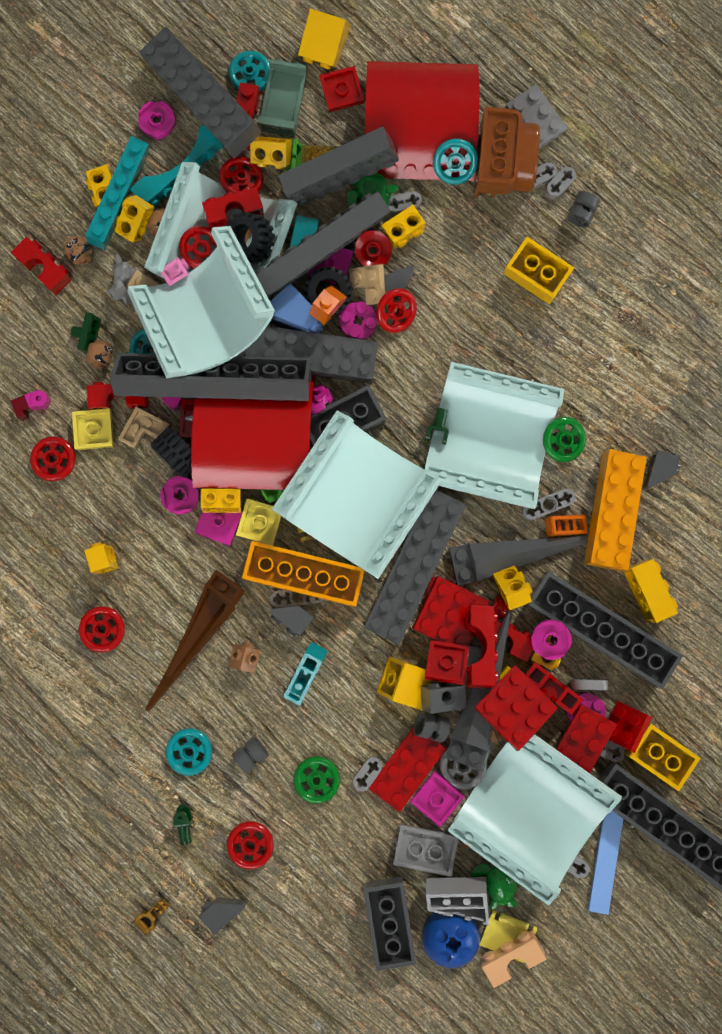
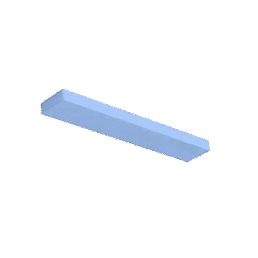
M614 811L608 813L601 821L588 911L609 915L623 818Z

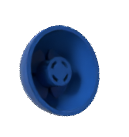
M434 912L426 920L422 930V943L427 955L436 964L445 968H459L468 964L479 950L481 936L475 919L468 921L463 916L453 914L451 917Z

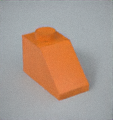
M333 286L324 289L312 303L309 314L325 325L347 297Z

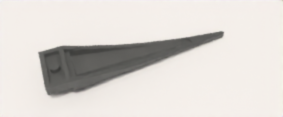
M588 536L473 543L448 548L456 585L477 582L511 566L517 568L586 544Z
M510 611L506 614L497 634L498 639L495 644V651L498 653V661L495 663V671L498 672V682L500 680L511 619ZM472 689L466 702V708L463 709L450 737L451 741L445 758L484 771L490 753L493 727L474 707L491 689Z

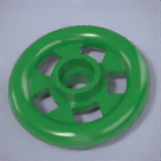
M559 417L548 424L543 434V446L546 453L558 462H569L576 459L582 453L586 444V433L583 426L571 417ZM566 424L572 426L571 432L564 430ZM555 428H557L559 432L554 437L552 435V432ZM574 435H578V444H573ZM563 436H565L566 441L564 443H562L561 441ZM554 442L559 447L556 451L551 446ZM570 448L571 453L565 455L564 449Z
M320 756L309 757L296 768L293 779L294 787L303 800L313 804L324 803L333 798L340 786V774L335 764L329 759ZM319 765H323L327 768L325 773H323L320 770H317ZM307 767H310L313 771L306 776L303 772ZM319 777L320 783L315 784L313 778ZM327 777L332 778L331 786H326ZM305 781H307V784L310 787V789L306 791L302 786V783ZM323 789V795L315 796L314 790Z

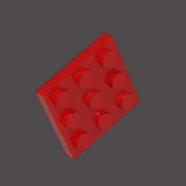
M436 576L412 629L437 641L469 646L475 633L466 629V609L471 605L488 606L490 601Z
M516 665L474 707L516 751H520L558 709Z

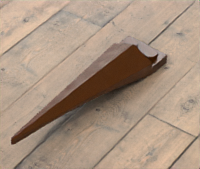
M215 570L205 584L186 632L162 680L146 706V711H150L222 626L236 609L235 605L245 593V590L220 571Z

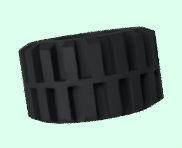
M239 212V214L232 215L233 219L229 218L227 220L228 225L225 226H231L249 263L262 262V259L265 260L268 257L267 254L272 252L271 246L274 247L275 244L273 242L275 234L272 233L274 229L273 226L269 225V220L265 219L262 215L248 212ZM251 229L252 241L247 247L245 236L247 231Z
M327 266L318 268L309 275L305 282V299L312 305L318 297V285L324 280L334 281L338 285L339 291L347 297L334 313L335 315L344 310L348 305L352 295L351 283L340 269Z
M167 427L151 443V447L181 477L186 478L192 472L191 447L177 433Z

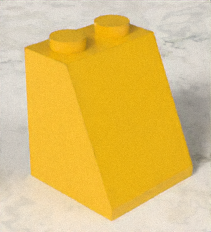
M310 8L298 56L303 57L302 61L313 64V61L320 63L319 67L328 70L331 67L336 68L351 24L345 19Z
M389 656L376 693L391 701L422 710L421 686H426L429 682L439 681L426 680V669Z

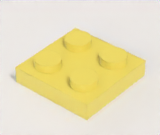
M110 408L72 412L75 450L114 447L112 410Z
M246 499L236 536L274 546L282 516L272 510L274 507L272 505Z

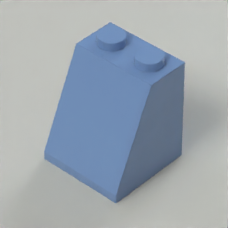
M291 283L270 301L275 312L269 323L289 330L318 334L322 332L323 324L309 314L312 305Z

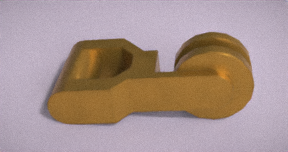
M165 898L159 900L150 910L142 911L133 920L145 936L156 927V918L170 905L169 902L165 904ZM142 917H148L151 920V925L148 926Z

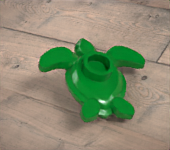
M378 173L371 176L367 175L360 178V181L351 184L356 186V188L348 193L347 203L350 207L354 203L357 204L359 197L362 199L369 193L373 195L379 192L389 207L390 203L388 200L391 198V194L397 192L398 186L394 184L388 185L383 176Z
M480 863L472 869L471 877L486 875L487 892L492 898L489 902L491 909L497 908L498 905L516 907L517 903L513 898L517 889V882L496 866L493 868L487 863Z

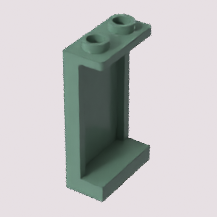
M270 59V70L261 116L258 115L257 124L263 132L295 137L307 78L306 66L299 62L289 63L281 59Z

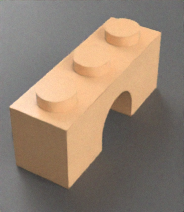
M532 930L521 933L517 939L503 943L500 948L495 951H488L480 958L482 969L493 988L511 979L508 968L511 960L521 959L529 969L547 960L545 952Z

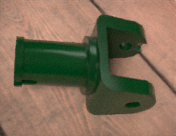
M436 408L434 424L428 427L425 441L430 440L431 430L444 432L442 444L446 445L449 430L445 427L448 410Z
M185 804L177 807L173 817V828L178 829L180 845H184V841H186V845L192 843L189 826L192 824L193 816L190 808Z

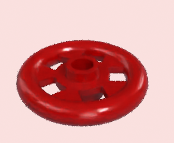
M238 156L235 159H228L222 165L219 172L220 184L227 193L239 192V187L244 186L257 187L259 192L264 181L261 168L257 164L251 163V159ZM247 165L251 168V170L248 171L244 169L243 166ZM235 166L237 169L232 173L229 169ZM251 176L256 177V183L250 182ZM232 178L235 184L229 185L227 179Z
M205 226L189 228L183 233L179 241L180 256L182 259H185L188 266L193 270L202 264V258L209 257L212 254L210 253V245H216L217 248V244L211 235L212 229ZM201 234L208 235V241L200 239ZM190 237L196 240L192 246L187 243ZM202 246L204 252H199L198 247ZM192 251L196 258L192 260L187 253Z
M402 288L392 289L385 293L376 309V318L380 327L389 333H399L407 329L414 321L417 312L414 296L408 290ZM400 296V301L393 302L394 297ZM407 301L409 303L408 309L404 306V303ZM386 304L389 305L387 313L384 312ZM405 316V321L400 323L399 320ZM388 318L394 320L391 325L387 323Z
M51 436L40 440L33 447L30 454L32 470L39 478L46 481L64 479L72 472L75 466L76 456L73 447L68 441L60 437ZM48 445L51 450L44 454L42 448ZM58 445L65 449L62 454L56 450ZM56 456V461L52 463L51 458ZM43 458L45 466L40 467L38 460ZM63 458L68 459L65 467L61 466ZM49 468H57L56 474H49Z
M106 606L90 609L84 614L79 624V636L82 643L88 649L98 653L109 652L115 649L121 643L125 633V625L121 615L116 610ZM103 614L104 619L96 621L95 615ZM112 618L116 622V626L113 628L108 622ZM87 624H93L92 633H87ZM101 626L105 627L104 633H101L99 630ZM112 632L115 635V638L111 642H109L106 638L109 637ZM94 637L101 639L100 645L92 642Z
M247 821L240 823L233 828L228 836V855L233 863L243 869H256L263 866L273 853V837L270 831L258 822ZM247 830L249 835L242 839L239 834ZM256 831L263 835L261 840L254 836ZM247 842H253L254 847L249 848L247 846ZM240 843L242 851L236 853L234 845ZM260 845L266 847L263 855L257 853ZM245 854L253 855V861H245Z

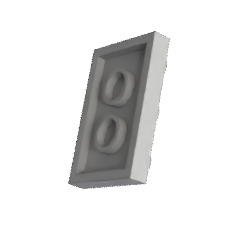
M534 85L505 105L506 109L518 110L522 115V122L537 123L539 125V149L567 132V126L537 85Z
M400 824L393 865L451 877L458 838L449 833Z

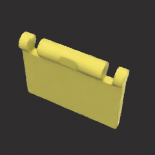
M492 909L489 925L485 927L480 946L495 951L503 943L511 942L517 939L521 933L527 932L529 923L504 913H500L497 920L495 919L497 911ZM532 926L531 928L534 934H536L537 932L536 926ZM515 959L517 961L524 963V961L521 959Z

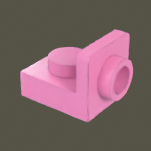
M177 256L166 264L163 272L160 273L168 285L171 286L189 275L187 269L190 267L184 258L180 260Z

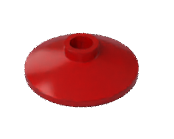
M371 230L364 232L355 243V256L363 266L378 264L384 266L391 257V243L387 236L379 231ZM374 248L375 254H371L369 249Z

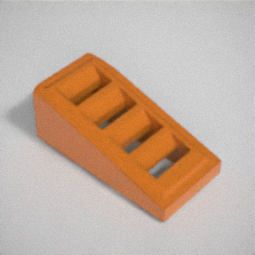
M586 515L550 516L545 518L547 537L588 534ZM569 520H571V529H572V530H570V528H569ZM576 520H579L580 530H577ZM561 521H563V529H564V531H562V528H561Z

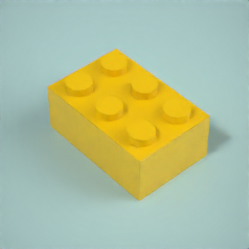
M526 237L506 266L503 275L550 305L575 267L529 237Z
M654 559L641 561L630 566L628 571H623L646 623H658L678 614V605L675 599L671 598L668 592L670 590L669 585L665 579H662L660 574L661 567Z
M649 723L636 752L633 753L627 749L624 752L627 757L677 791H680L701 759L651 723Z

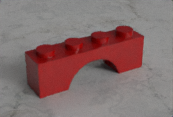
M471 605L466 609V629L474 632L482 645L480 659L467 667V688L491 689L498 682V672L495 671V663L498 661V653L495 651V644L498 639L497 632H495L497 613L494 612V606Z

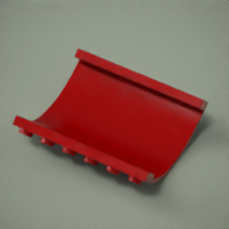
M367 61L365 134L384 127L393 141L399 161L395 162L392 167H384L378 170V174L388 179L440 180L433 168V157L437 148L442 143L450 139H463L469 142L477 152L480 102L478 64ZM449 148L444 154L448 157L453 150ZM460 148L458 151L463 156L467 153L464 148ZM457 158L452 160L453 164H457L459 162ZM446 161L440 163L442 170L448 169ZM465 161L463 169L468 170L471 162ZM451 171V177H459V171ZM475 174L468 181H475Z
M315 376L311 377L309 401L195 398L191 441L193 488L285 490L310 452L311 407Z

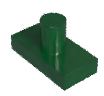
M85 313L82 327L73 326L71 328V336L79 338L77 349L87 354L88 345L97 340L101 319L93 313Z

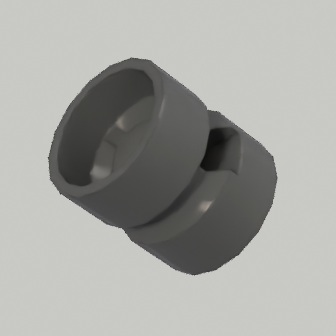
M578 192L573 203L574 206L571 207L567 219L576 226L589 227L594 217L593 213L596 212L599 206L600 199L590 192Z
M424 711L417 715L414 723V734L417 737L430 738L441 743L446 740L450 731V721L447 717L434 716Z
M254 736L245 743V748L240 747L232 754L237 765L246 774L256 767V762H262L269 756L265 747Z

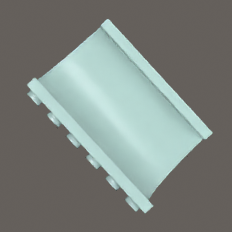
M182 162L144 267L162 278L164 277L160 272H163L166 264L177 256L180 260L182 259L179 253V241L183 233L195 226L209 228L202 202L211 197H222L227 193L220 183L199 172L200 166L195 162ZM260 198L264 210V215L262 216L269 220V225L273 226L274 229L272 233L275 234V238H273L275 244L274 247L271 246L272 252L267 254L268 257L265 260L262 259V262L250 263L254 272L262 266L267 268L266 266L270 264V261L280 255L297 206L295 201L279 199L277 201ZM231 209L226 215L227 220L229 218L232 219V215L239 214L242 211ZM252 232L250 233L249 238L247 240V247L250 245L252 241ZM201 234L200 239L208 241L209 236ZM190 237L187 243L192 246L196 240ZM210 245V253H213V251L216 249V245ZM199 246L198 251L204 252V248ZM192 251L187 253L192 260L196 258ZM208 257L202 258V259H201L202 263H203Z
M231 226L212 228L211 235L217 244V248L202 264L189 272V275L169 286L168 283L150 287L147 284L128 286L127 292L166 378L196 374L229 361L256 341L273 317L275 310Z
M451 362L439 407L448 410L445 423L446 429L449 430L446 445L442 444L444 432L433 431L425 469L442 479L439 485L441 487L535 509L546 452L543 446V434L548 424L555 419L558 407L561 408L564 389Z
M336 411L272 510L379 579L442 482V479L395 453L356 426L351 417Z
M534 734L520 751H516L506 742L486 770L483 780L475 786L448 831L549 906L561 891L559 885L575 857L604 817L621 801L622 796Z

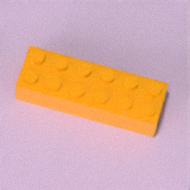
M612 449L602 453L584 559L585 565L619 572L629 570L647 457Z
M251 541L242 579L356 608L365 570L357 566Z

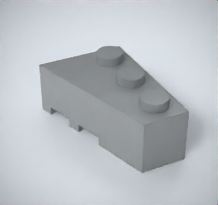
M486 877L427 878V911L451 917L455 914L465 917V920L468 921L476 919L483 921L484 925H489Z

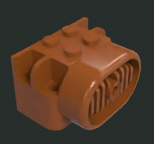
M494 107L484 108L479 131L478 166L476 169L474 199H478L479 193H491V197L495 198L496 194L505 195L511 193V191L529 193L533 190L538 165L540 127L537 123L522 122V115L518 110Z

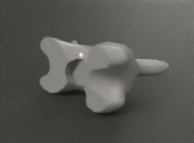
M116 254L113 286L106 290V293L110 294L114 301L123 299L124 303L128 305L131 303V299L126 285L134 271L140 270L131 268L128 262H122L120 255Z

